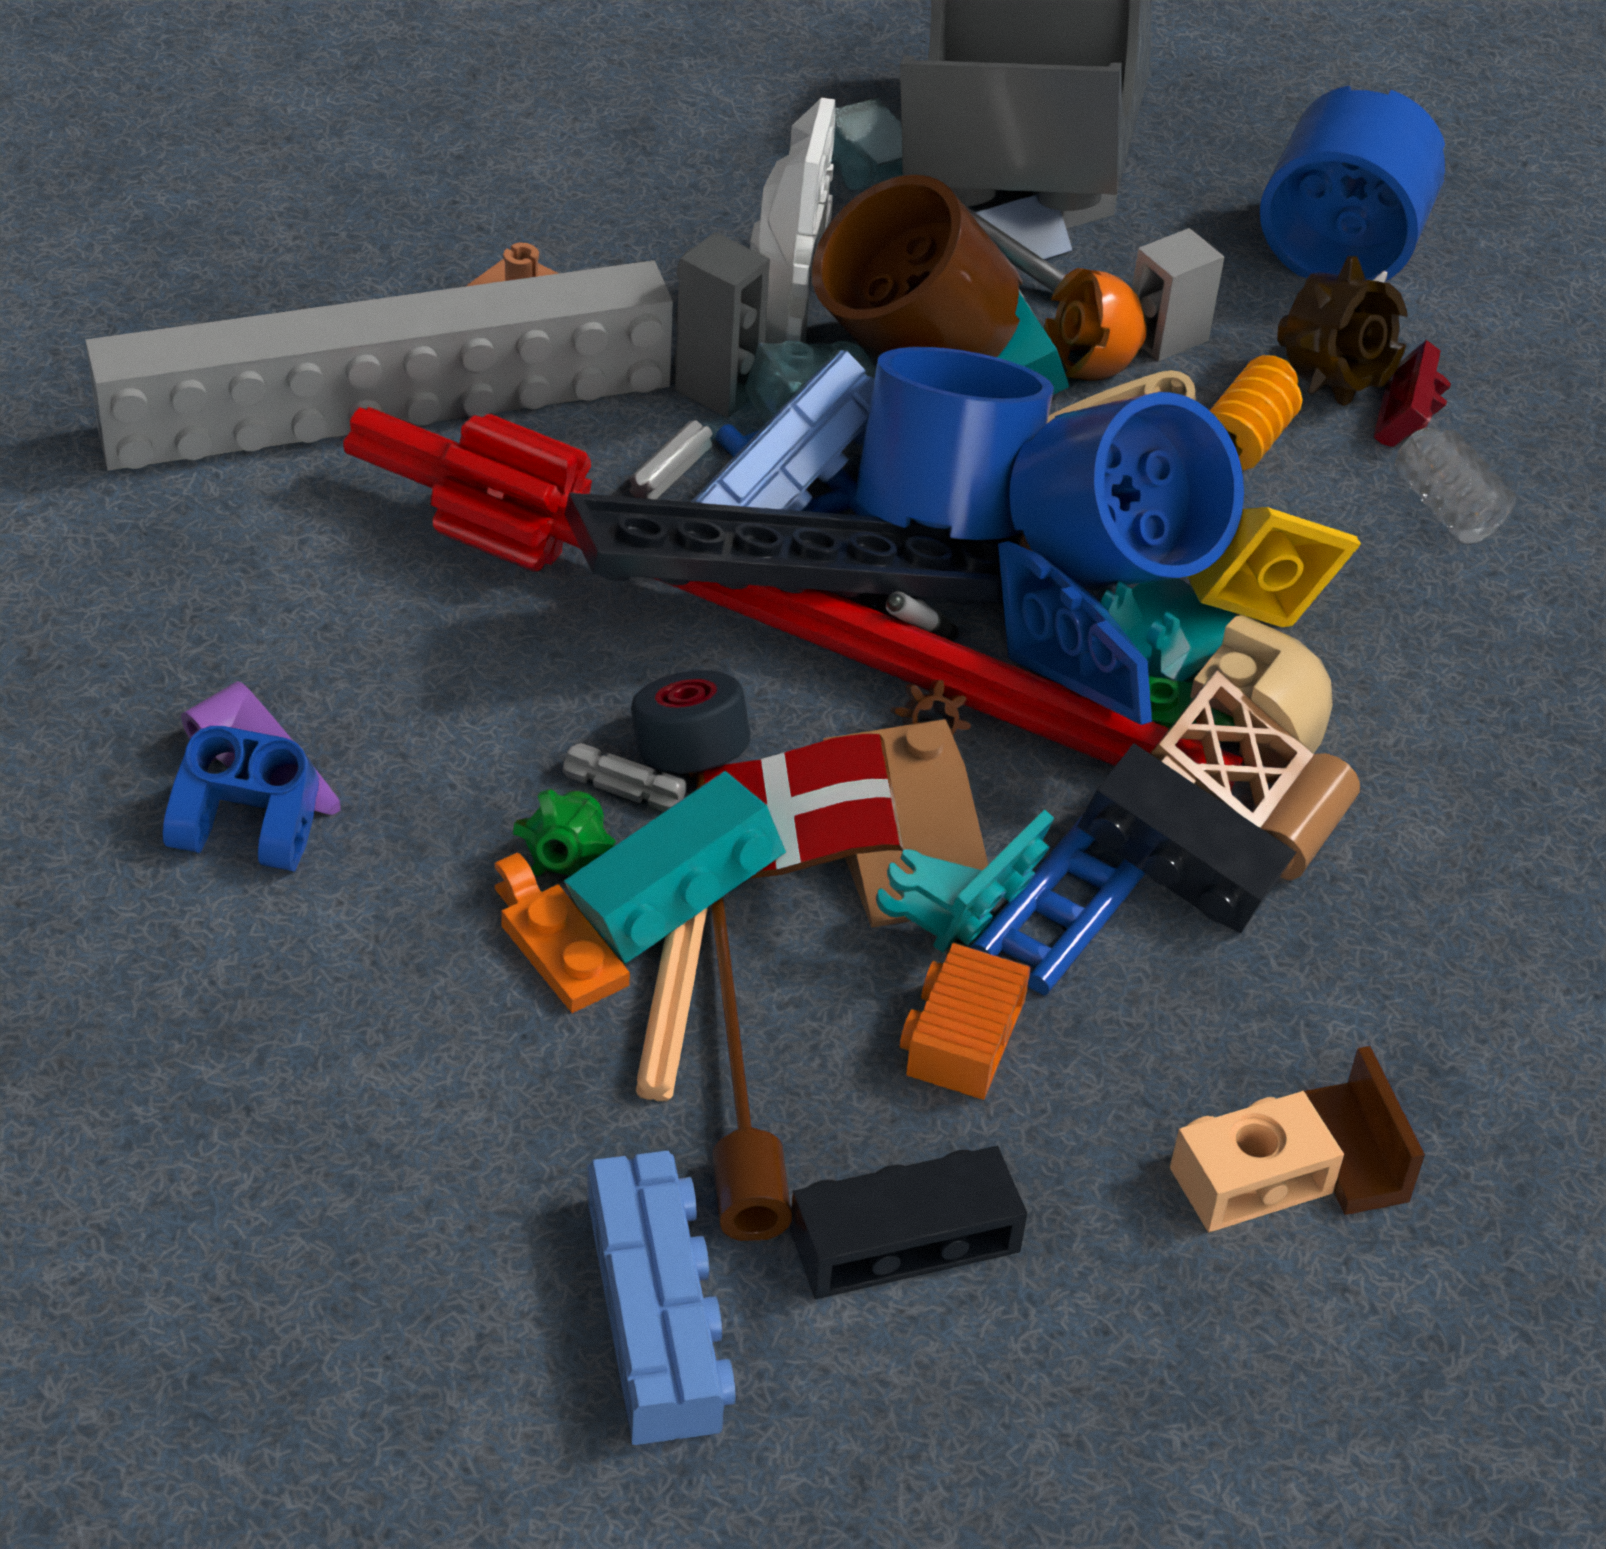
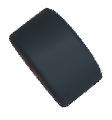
M710 670L679 672L661 677L645 685L633 697L631 713L639 755L648 767L666 773L686 774L703 772L723 766L738 758L749 746L751 731L742 685L734 676Z

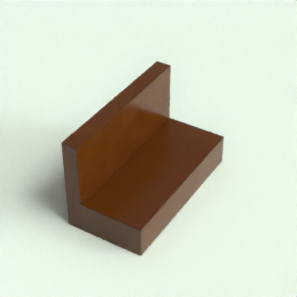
M1371 1046L1357 1048L1347 1083L1304 1091L1344 1153L1333 1191L1344 1215L1410 1202L1425 1157Z

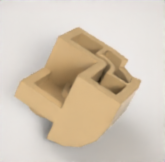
M1244 615L1236 616L1225 627L1222 645L1194 678L1190 697L1194 698L1206 681L1218 671L1314 754L1325 735L1333 706L1331 679L1321 659L1299 640ZM1214 697L1210 699V707L1232 716V713ZM1257 743L1263 766L1283 768L1288 761L1271 746Z

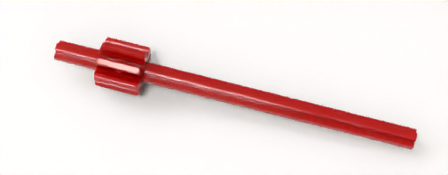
M359 407L349 421L351 431L343 440L344 452L432 488L430 505L438 508L432 522L433 527L439 534L532 572L541 570L545 563L552 565L562 553L564 542L580 548L564 513L569 493L590 494L592 480L586 478V475L591 468V459L585 451L492 414H486L483 417L473 415L461 427L459 443L371 407L367 409ZM690 581L686 585L668 584L926 690H929L934 679L944 681L943 697L949 699L952 696L963 695L966 698L963 705L1113 766L1117 765L1133 743L1150 754L1169 730V728L1155 722L1140 725L1060 684L826 590L806 589L802 593H789L772 586L749 585L744 589H731L715 582ZM1179 739L1175 744L1193 762L1207 764L1201 741ZM1221 749L1225 765L1242 766V757ZM1229 781L1231 792L1235 781Z

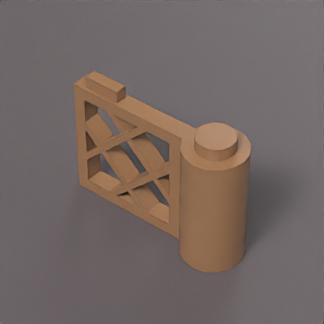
M1218 671L1206 681L1150 753L1296 851L1297 853L1281 876V878L1286 880H1294L1301 877L1360 793V781L1356 772L1348 763L1330 754L1311 753ZM1212 697L1217 699L1232 713L1235 726L1214 724L1209 704ZM1179 739L1201 740L1207 764L1193 762L1175 744ZM1219 741L1239 742L1245 766L1225 765ZM1257 743L1271 746L1288 761L1283 768L1263 767ZM1229 781L1250 783L1255 803L1252 811L1232 796Z

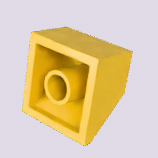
M1269 507L1242 509L1239 526L1226 551L1211 566L1199 573L1187 576L1200 603L1279 627L1293 626L1361 543L1357 536Z

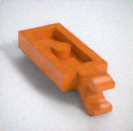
M518 852L495 862V869L504 879V881L495 884V890L509 906L501 912L502 928L571 1013L629 986L630 972L559 884L541 892L529 864Z

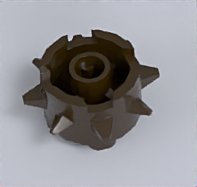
M1347 256L1339 275L1323 272L1310 274L1306 279L1304 287L1298 292L1289 314L1280 320L1277 333V341L1280 346L1286 348L1287 357L1296 374L1303 380L1311 382L1308 393L1313 395L1323 385H1329L1332 387L1337 403L1342 406L1352 402L1356 391H1361L1369 386L1377 388L1383 386L1396 372L1406 347L1405 343L1398 342L1400 331L1399 316L1408 317L1407 308L1401 293L1390 283L1385 282L1388 275L1386 271L1381 272L1373 280L1365 279L1357 256Z

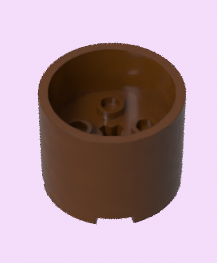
M898 176L882 181L863 191L834 217L816 248L812 264V284L817 298L876 364L878 357L882 353L906 347L948 348L998 357L1011 340L1020 319L1015 315L1018 305L1019 286L1023 283L1016 268L952 190L943 182L930 176Z

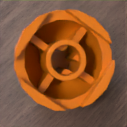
M1076 268L1064 276L1051 300L1060 302L1055 319L1046 317L1044 330L1057 348L1059 356L1068 370L1065 373L1066 377L1097 381L1122 372L1136 356L1146 338L1147 328L1138 295L1121 278L1106 272ZM1090 350L1076 364L1067 360L1070 351Z

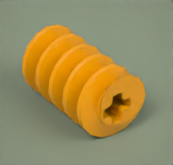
M1261 355L1252 359L1209 410L1222 423L1232 439L1242 470L1254 468L1263 455L1282 434V431L1301 410L1303 399L1298 387L1299 381L1296 371L1287 360L1274 355Z

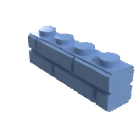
M841 350L822 365L690 502L801 511L813 498L806 490L807 487L817 477L822 483L827 482L846 464L849 459L842 451L852 440L858 446L864 443L874 379L865 374L866 370L848 351Z
M669 1151L636 1154L631 1160H628L626 1156L592 1160L587 1167V1201L632 1445L718 1434L722 1432L724 1406L735 1404V1382L730 1360H716L713 1342L722 1340L721 1315L717 1297L703 1298L700 1281L709 1279V1261L704 1236L691 1237L687 1221H694L697 1216L691 1177L678 1178L674 1155L670 1154Z

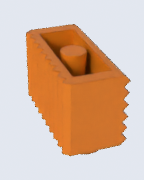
M952 943L945 962L933 961L928 969L921 994V999L926 1001L924 1010L921 1012L911 1009L904 1024L900 1048L909 1051L906 1075L984 1100L1025 1003L1031 967Z

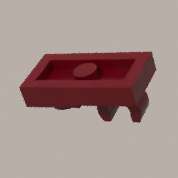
M1427 339L1400 361L1396 372L1386 383L1373 436L1383 445L1395 447L1407 436L1410 438L1418 436L1427 427L1432 415L1436 414L1447 404V400L1441 395L1450 388L1451 383L1446 377L1437 372L1441 351Z

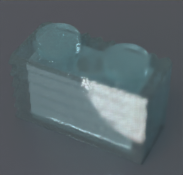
M879 97L835 109L834 147L831 161L842 172L846 186L851 190L857 189L860 193L882 181L903 176L902 125H900L899 119H895L894 113L890 114L889 108L885 109L884 103H880Z

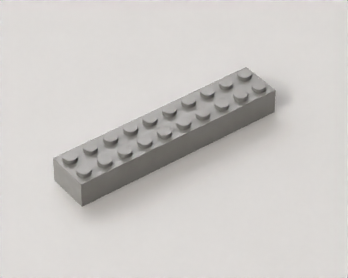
M655 260L85 339L96 422L107 471L122 468L138 469L155 463L182 459L198 460L209 455L242 450L257 451L263 447L296 442L312 443L323 438L348 435L351 431L349 421L359 407L363 409L371 407L413 425L425 426L436 421L473 415L483 417L490 413L523 408L538 409L550 404L577 400L592 401L604 396L631 392L646 393L657 388L670 387L673 300Z

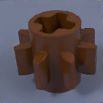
M933 680L929 688V694H922L917 686L908 684L905 687L910 700L905 707L897 706L890 709L891 713L902 717L904 726L921 723L917 722L919 711L930 710L933 701H935L934 711L943 715V719H946L952 735H954L957 729L967 730L971 727V724L959 720L957 710L966 701L965 696L956 695L949 699L942 697L944 692V681Z

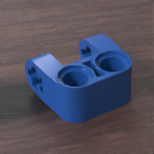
M208 726L200 729L190 738L186 746L184 757L172 787L163 823V842L166 847L201 853L212 830L220 800L265 808L266 813L258 844L259 863L263 866L295 872L307 845L312 826L316 797L319 790V777L316 769L303 749L290 739L227 726ZM222 753L235 754L232 765L226 771L219 774L208 773V767L217 755ZM287 764L298 766L295 778L288 784L282 786L270 785L271 777L279 767Z

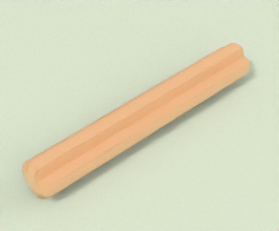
M708 907L665 936L637 1075L636 1092L640 1098L668 1101L673 1096Z

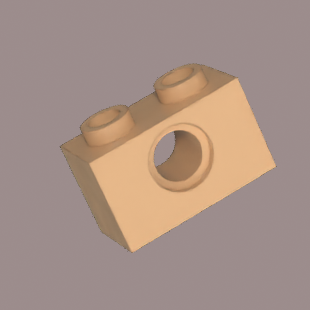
M1301 1091L1278 1099L1274 1097L1263 1098L1248 1108L1219 1117L1204 1116L1192 1121L1186 1127L1179 1128L1170 1169L1209 1233L1332 1194L1344 1153L1305 1092Z

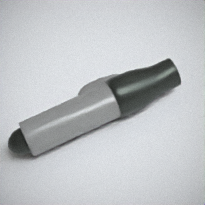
M899 591L890 594L887 598L886 609L891 615L948 640L954 641L957 638L958 627L950 622L943 613L937 609L930 608L925 601L913 599Z

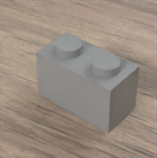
M1190 228L1139 247L1137 252L1132 289L1139 297L1147 328L1142 348L1157 361L1209 341L1224 256Z

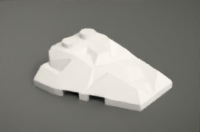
M820 98L792 125L789 155L776 162L763 188L760 220L754 223L750 240L751 250L770 259L765 345H768L766 357L784 374L798 376L807 337L813 259L819 241L832 219L833 195H829L830 181L833 179L834 164H831L834 147L835 99Z

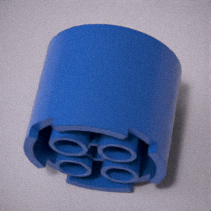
M1350 86L1331 90L1313 101L1301 115L1261 198L1260 222L1262 231L1268 245L1277 258L1295 274L1304 278H1308L1310 274L1318 272L1339 275L1347 256L1358 257L1367 280H1373L1383 271L1388 273L1386 281L1399 273L1408 263L1415 250L1444 182L1445 157L1443 149L1445 142L1431 116L1416 102L1393 90H1390L1389 95L1368 90H1351Z
M906 347L882 353L877 360L857 479L856 501L872 515L903 528L910 525L911 518L925 526L942 529L950 528V538L988 540L1007 538L1020 534L1022 530L1015 531L1010 510L1011 474L1016 457L1024 442L1031 441L1037 432L1048 422L1054 391L1052 383L1043 375L1027 367L975 352L936 347Z
M1171 392L1151 393L1055 416L1054 419L1044 425L1031 441L1024 442L1016 457L1010 480V510L1015 531L1023 530L1032 551L1043 556L1086 590L1116 587L1119 581L1126 585L1181 578L1194 575L1211 566L1222 556L1234 538L1241 519L1244 502L1242 468L1238 453L1228 432L1217 417L1206 407L1181 394Z

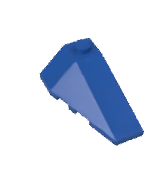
M1010 541L998 544L1009 659L1140 725L1152 722L1148 661L1098 598L1043 556Z

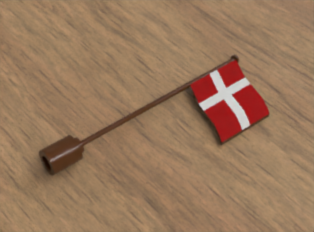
M857 734L831 738L760 760L725 764L703 772L689 773L691 778L696 777L697 789L726 771L767 805L786 853L749 879L784 875L855 854L904 850L885 743L880 734ZM721 897L711 904L738 1129L720 1139L712 1152L719 1220L722 1231L730 1238L738 1241L769 1240L783 1233L792 1221L783 1145L777 1136L770 1132L753 1128L751 1125L724 899Z

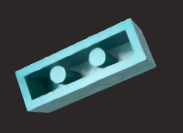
M724 771L568 877L564 882L577 908L615 955L626 964L785 854L786 850L767 805L728 772Z

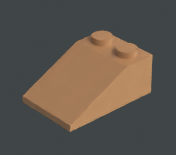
M946 719L823 738L824 741L857 734H880L885 743L904 850H915L924 856L979 870H984L988 866L965 764ZM887 850L845 857L871 928L911 921L904 916L896 918L884 914L876 903V894L879 889H884L895 900L902 899L889 885L887 869L889 864L893 862L906 874H913V870L900 859L903 851Z

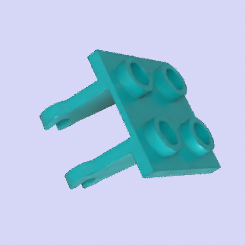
M1180 578L1139 583L1133 589L1119 581L1115 594L1107 590L1101 599L1102 605L1148 661V674L1156 678L1190 683L1193 682L1194 678L1222 645L1226 625L1237 616L1233 612L1200 603L1192 586Z
M1044 809L984 870L924 856L911 849L903 850L900 859L913 870V874H906L893 862L889 864L887 869L889 885L902 899L895 900L884 889H879L876 894V903L879 909L890 917L904 916L937 936L933 946L942 953L958 939L965 945L970 944L991 921L993 915L989 912L1001 898H1005L1010 903L1026 888L1036 873L1032 869L1040 862L1050 848L1043 842V839L1054 817Z

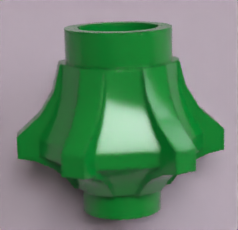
M552 789L541 791L538 794L540 807L530 818L518 819L514 823L513 835L525 839L535 861L531 866V870L536 876H540L544 871L571 876L616 844V840L608 835L603 828L604 813L601 805L594 797L581 791H571L562 796Z

